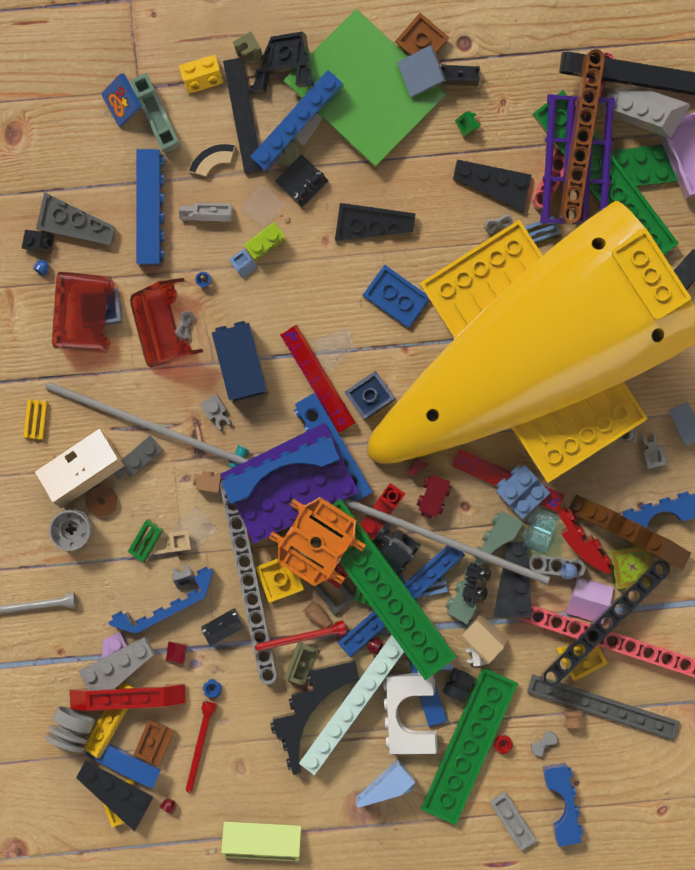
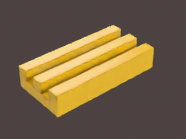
M27 399L23 438L44 440L47 401ZM32 404H35L32 432L29 434ZM39 405H42L39 435H36Z

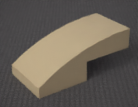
M188 530L161 534L153 548V555L191 549Z

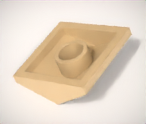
M481 613L477 615L460 637L487 664L499 654L508 640Z

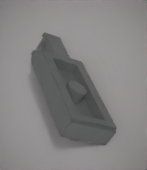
M150 435L122 459L125 466L116 471L114 475L118 480L126 474L129 477L135 475L162 452L163 449Z

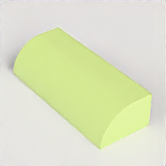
M224 822L222 857L299 861L301 826Z

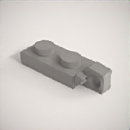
M194 203V206H180L179 219L186 221H232L233 205Z

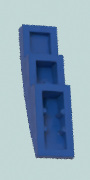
M110 743L100 759L87 751L85 755L106 767L152 789L161 772V769L145 763V760L129 754L128 751Z

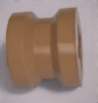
M582 710L564 711V716L566 717L564 727H583V722L581 721L583 716Z

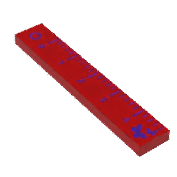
M294 325L282 333L280 336L338 433L355 424L354 419L298 325Z
M461 449L458 450L452 467L495 486L503 478L507 480L512 476L510 470ZM544 486L550 493L539 505L558 512L565 494Z

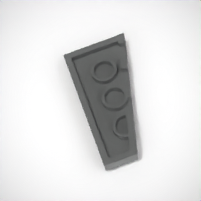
M44 192L36 227L37 230L112 246L116 229L114 226Z

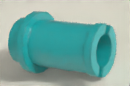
M238 445L234 454L245 458L249 450ZM229 461L230 463L228 464L232 468L239 465L232 461Z

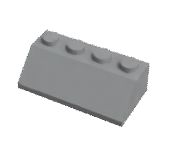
M627 84L611 89L606 98L616 99L615 108H613L614 119L667 138L672 137L690 107L689 103L639 86ZM602 103L601 107L606 112V103Z

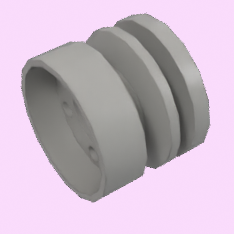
M67 509L58 513L52 519L49 525V535L56 547L66 551H73L81 548L89 541L93 526L85 512L78 509ZM70 524L77 528L73 534H71V531H67Z
M58 706L52 719L59 726H49L50 732L45 736L46 741L60 749L82 753L85 749L83 744L87 743L88 739L81 733H91L95 719L78 710Z

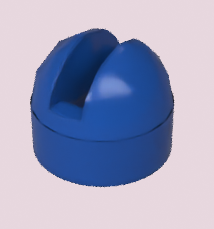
M44 260L36 262L33 266V270L42 276H46L50 269L49 264Z
M200 272L196 275L195 281L198 286L207 287L210 285L212 278L209 273ZM202 275L208 280V283L201 277Z

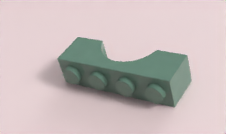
M145 73L129 80L163 153L166 154L181 147L148 74Z

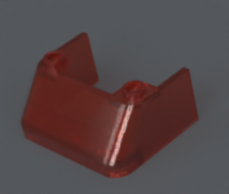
M184 278L158 281L131 295L130 305L144 359L150 368L185 360L203 353V349L192 350L186 340L179 341L175 334L176 326L170 305L177 298V291L174 286L185 282Z

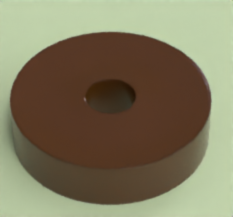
M107 486L94 487L87 494V508L96 516L110 515L117 507V495ZM101 497L105 499V503L103 505L99 504V499Z

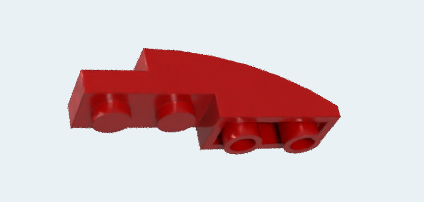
M566 506L559 509L558 515L566 526L562 529L561 535L569 546L593 567L607 574L610 573L613 563L608 555L604 556L601 551L603 547L598 538L594 539L592 535L585 538L586 533L582 526L578 527L574 521L576 517L571 509L568 510Z

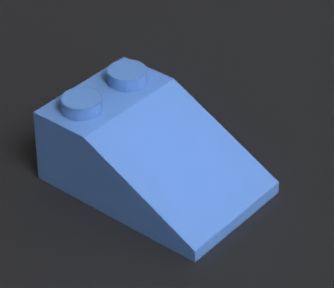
M397 759L356 797V806L359 808L401 796L403 793L408 794L415 787L413 785L415 783L414 775Z

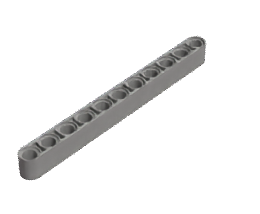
M221 482L220 488L260 681L269 685L276 680L277 669L272 648L262 650L270 655L267 661L260 659L259 653L262 651L255 650V645L262 643L256 640V633L263 632L266 639L263 642L271 641L251 542L238 509L231 510L229 508V500ZM235 518H239L243 523L240 529H235L232 525ZM239 537H243L246 540L244 548H239L236 544V540ZM242 556H247L250 559L249 566L244 567L240 564ZM246 575H251L254 578L253 585L248 586L244 583ZM255 594L258 597V602L250 604L248 602V595ZM259 613L262 621L254 623L251 619L252 614ZM270 670L273 672L274 677L267 680L264 678L263 672Z

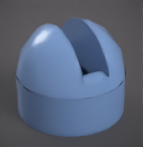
M563 563L562 578H574L577 574V568L571 563Z

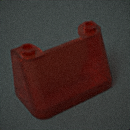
M62 271L57 273L52 331L53 348L61 351L107 353V349L110 348V338L104 333L107 295H110V292L114 290L112 277Z

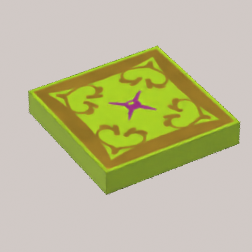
M638 546L609 551L613 563L612 568L616 589L629 587L652 564L650 553ZM643 578L642 584L650 583L648 579Z

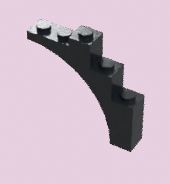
M355 659L310 669V674L307 675L309 686H313V688L294 692L291 694L292 698L289 699L290 708L295 710V712L273 717V722L270 723L272 734H276L277 738L285 737L282 740L283 749L288 751L287 767L288 770H292L293 775L301 773V765L299 764L300 740L311 713L331 692L359 680Z

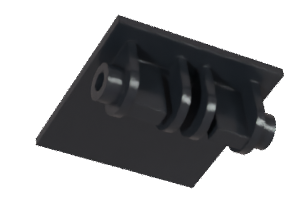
M301 154L275 182L303 208L329 180L321 170H318Z
M470 563L467 566L466 576L476 577V579L465 577V580L475 581L476 583L475 585L464 583V585L475 587V589L464 587L463 601L471 602V599H473L472 603H483L488 595L486 583L490 580L491 569H489V565L479 564L477 568L476 563Z

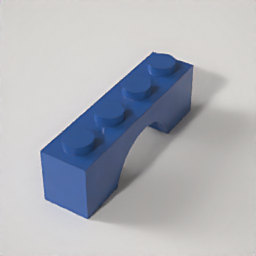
M688 491L677 494L678 498L670 499V497L660 499L659 504L652 505V502L641 505V509L636 511L633 508L622 511V516L646 528L650 519L660 512H669L676 516L679 521L695 518V494H689Z
M565 762L542 766L546 787L560 793L565 803L562 816L553 823L558 847L581 843V837L584 835L582 825H578L577 817H580L578 805L575 806L573 798L577 797L575 787H571L570 779H573L571 767H568Z

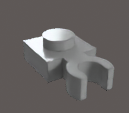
M217 394L200 403L209 420L216 419V427L219 430L222 429L220 426L221 420H226L228 425L231 424L229 418L222 414L227 410Z
M655 433L651 434L653 438L651 442L646 440V436H642V443L647 446V449L642 450L647 469L667 464L662 445L656 447L657 435Z

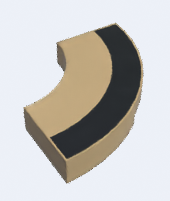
M217 144L204 149L194 158L188 172L207 177L209 172L217 165L231 164L236 146L233 144Z

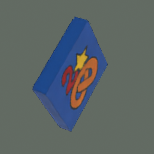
M124 73L119 74L101 93L118 126H123L142 108Z

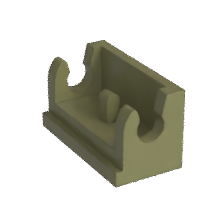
M252 32L233 41L235 52L238 56L250 54V58L244 60L245 64H249L258 58L259 60L262 59L261 48Z
M298 642L284 679L305 685L318 648Z

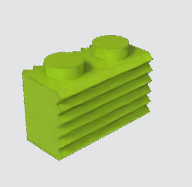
M273 222L246 242L244 247L253 260L258 262V259L267 255V252L270 253V250L279 246V243L282 244V241H285V236L276 223Z

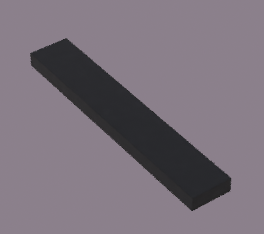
M242 57L225 60L223 64L244 173L260 171L263 168L250 157L259 145Z

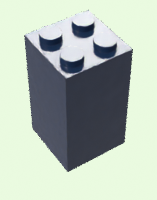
M245 321L234 323V327L231 328L226 326L215 328L216 332H212V337L229 401L235 402L269 393L251 325L245 323Z

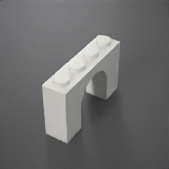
M420 673L388 674L383 681L384 691H387V698L384 699V708L388 710V717L385 718V728L389 729V737H386V748H389L390 754H436L438 751L437 731L411 730L401 722L398 715L399 704L404 698L435 694V674L427 680H424Z

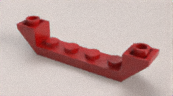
M389 483L372 508L391 515L406 493L392 483ZM366 515L361 522V526L373 540L385 521ZM338 563L334 570L346 579L348 574L341 564ZM332 578L326 580L338 589L341 586Z
M166 684L161 687L69 690L70 709L150 708L186 703L185 684Z

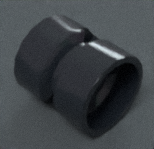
M453 667L449 675L451 681L446 682L442 693L465 703L469 694L467 689L472 688L476 678Z

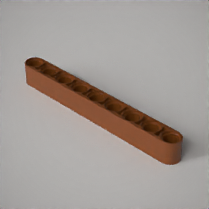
M593 49L584 56L560 208V219L565 224H572L578 221L581 216L604 66V54L599 49ZM590 55L597 57V64H593L590 61ZM589 74L595 78V82L592 84L587 81V75ZM584 94L591 96V103H587L584 100ZM582 113L588 115V123L581 120ZM578 133L585 134V142H581L578 139ZM576 152H580L583 155L581 162L575 159ZM573 171L579 173V181H575L572 178ZM571 190L576 192V200L570 199L569 192ZM567 210L573 211L574 218L572 220L566 217Z

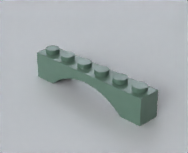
M503 511L500 514L496 513L491 522L494 524L492 529L485 532L482 538L484 543L481 548L477 547V549L491 554L501 545L514 540L523 522ZM477 557L473 561V563L477 564V568L479 564L483 565L485 560ZM465 576L466 578L476 579V577ZM464 578L463 581L459 580L454 589L457 592L454 598H449L445 607L448 614L468 624L477 606L476 603H472L473 599H471V602L463 601L464 587L475 589V587L465 586L464 583L475 585L476 582L465 580Z

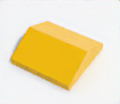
M278 558L255 567L269 603L305 590L301 578L280 565Z

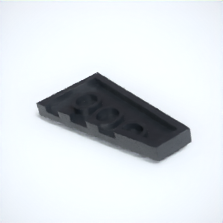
M457 159L453 180L474 190L476 189L484 193V195L495 198L503 204L524 213L532 175Z
M340 203L335 241L412 233L416 213Z
M508 542L504 560L529 569L527 542ZM502 568L492 619L531 618L529 577Z
M85 760L76 776V779L134 832L136 831L154 796Z

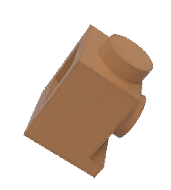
M203 471L202 475L194 474L193 485H196V490L220 492L221 473H217V477L214 476V472Z

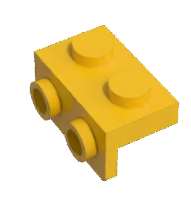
M215 55L179 65L188 94L224 83Z

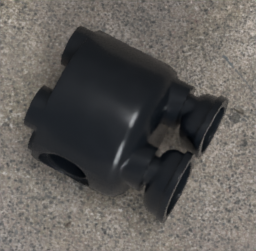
M385 522L372 541L397 575L400 576L406 565L415 556L421 544L401 530L388 533L390 526Z

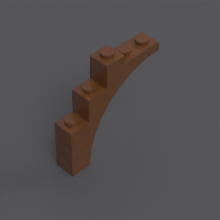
M579 495L575 496L568 509H571L575 516L638 546L682 570L691 555V552L670 539L652 532L643 525L625 518L616 511L596 504Z

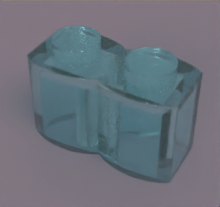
M538 507L534 512L531 511L527 522H530L529 528H525L521 537L524 540L523 546L544 554L551 542L559 516Z

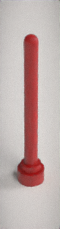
M343 620L337 621L332 627L258 643L255 645V650H267L332 634L338 637L345 636L346 627Z
M203 701L201 706L203 718L186 784V792L188 793L193 791L210 718L217 710L218 704L210 701Z

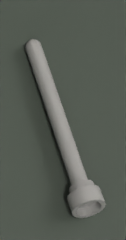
M75 592L66 593L62 598L0 606V614L61 605L67 608L77 607V598Z

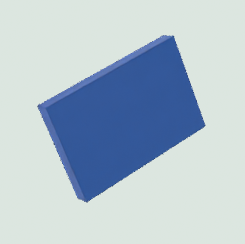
M385 264L362 295L408 329L429 301L423 291Z

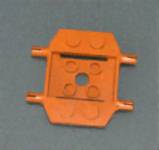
M322 497L315 499L307 505L301 504L293 498L289 506L298 510L299 515L285 537L279 536L274 531L269 536V539L276 542L277 546H279L278 563L313 586L331 578L341 585L345 577L335 572L334 569L349 546H354L362 552L366 544L360 542L355 537L357 520ZM310 515L342 534L343 538L311 519ZM313 537L321 539L322 545L316 548L311 544Z

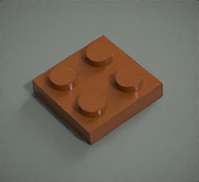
M419 13L396 39L395 43L408 55H412L430 45L433 46L436 54L449 39V36L423 14Z

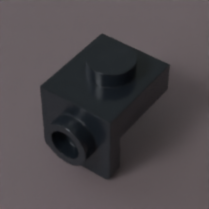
M25 230L22 249L51 254L54 235L42 231Z

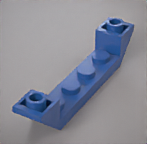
M206 566L196 571L198 575L194 578L201 591L198 592L195 589L187 593L188 598L182 601L178 598L170 602L171 607L165 610L161 607L153 611L154 615L148 619L146 615L136 620V625H134L129 613L123 614L122 611L111 616L113 620L108 622L109 625L136 634L205 598L214 574L213 567L208 569Z

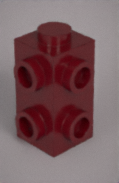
M433 474L430 478H426L423 488H426L425 493L419 496L416 506H419L418 510L421 511V516L432 519V516L437 517L438 514H442L445 504L442 502L445 496H449L452 486L449 485V480Z

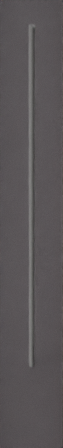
M50 382L46 384L45 389L234 463L241 464L248 461V459ZM348 498L343 500L349 508L541 583L548 584L550 577Z

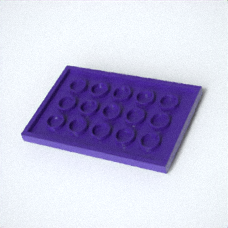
M323 423L221 473V476L225 481V477L230 474L244 473L243 469L254 465L257 468L262 466L261 462L272 458L274 461L279 459V455L284 452L290 451L293 453L298 451L297 447L308 443L311 446L316 443L315 440L326 436L328 439L332 438L326 424ZM333 438L332 441L340 461L323 468L309 464H295L282 467L265 477L255 488L251 497L235 503L254 544L269 537L273 531L278 533L293 525L299 515L298 510L289 506L293 498L305 505L319 497L334 504L339 499L345 500L359 493Z

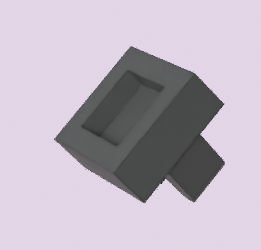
M184 564L185 570L179 572L177 567L173 569L172 579L177 589L196 584L194 575L187 564Z

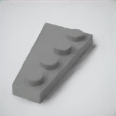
M145 636L80 669L78 672L88 690L115 689L152 657L155 652Z

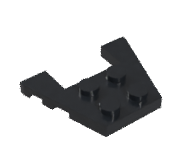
M304 32L270 37L262 56L264 61L261 68L256 70L254 75L256 77L253 85H250L248 92L252 95L266 93L269 74L297 70L296 86L299 88L314 86L307 35Z

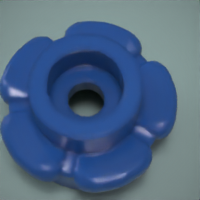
M215 679L208 680L203 685L205 696L217 698L222 690L221 684Z

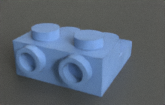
M517 465L510 472L512 474L507 480L503 478L496 485L498 489L495 492L523 519L550 492L525 465L521 467Z

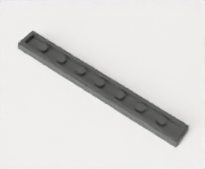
M532 674L527 693L672 740L675 739L680 723L678 720L563 683H559L556 686H545L542 684L540 676ZM546 678L549 683L554 682V680Z

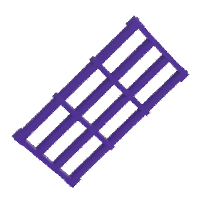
M547 95L548 120L547 137H545L546 156L545 174L543 176V210L540 217V223L565 224L560 219H550L552 181L563 182L564 189L575 116V101H577L578 96ZM584 97L587 103L592 102L591 97ZM598 98V103H606L604 141L592 140L580 221L568 225H582L588 220L590 184H601L600 211L608 206L609 184H611L609 176L611 146H613L612 124L615 98ZM556 100L568 101L566 138H554ZM586 114V123H588L589 117ZM585 136V139H579V140H580L581 142H585L586 136ZM554 143H565L564 177H552ZM592 145H604L602 179H590ZM569 210L566 211V217H567L568 219H569Z

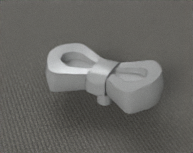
M504 214L501 218H495V220L487 219L484 227L486 232L493 234L496 229L501 227L507 228L513 224V219L508 214Z
M188 310L180 313L179 327L175 330L176 336L180 339L190 337L188 326L195 319L194 314Z
M546 731L544 737L539 742L531 744L532 753L542 757L544 750L549 745L557 744L556 734Z

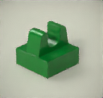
M467 111L455 120L463 137L470 135L481 126V123H476L474 119L477 116L476 113Z

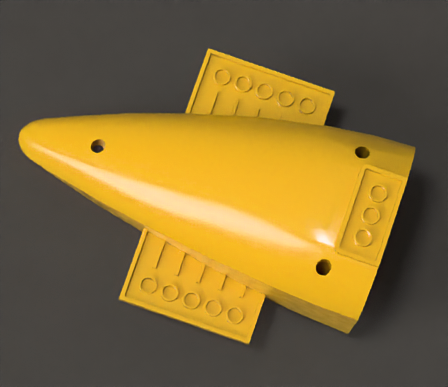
M614 201L585 221L544 255L541 254L521 221L518 220L419 283L454 340L424 370L372 432L367 443L368 456L380 464H394L465 444L511 428L545 481L549 483L648 419L624 381L659 365L695 344V306L691 300L692 298L648 230L626 206L618 201Z

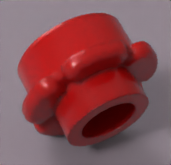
M507 735L498 736L495 739V750L501 754H507L513 748L511 738Z

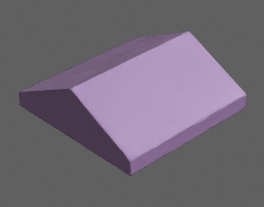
M576 577L566 613L594 621L610 605L614 587Z

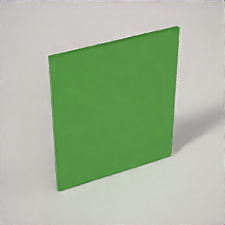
M356 9L310 54L314 85L327 70L333 73L344 85L342 90L318 114L376 167L446 97L447 93L437 85L413 98L410 97L397 63L408 56ZM294 70L285 78L284 82L298 96L303 98L313 86L301 88L296 86L297 70Z

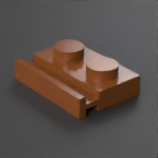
M148 719L133 756L159 766L175 729Z

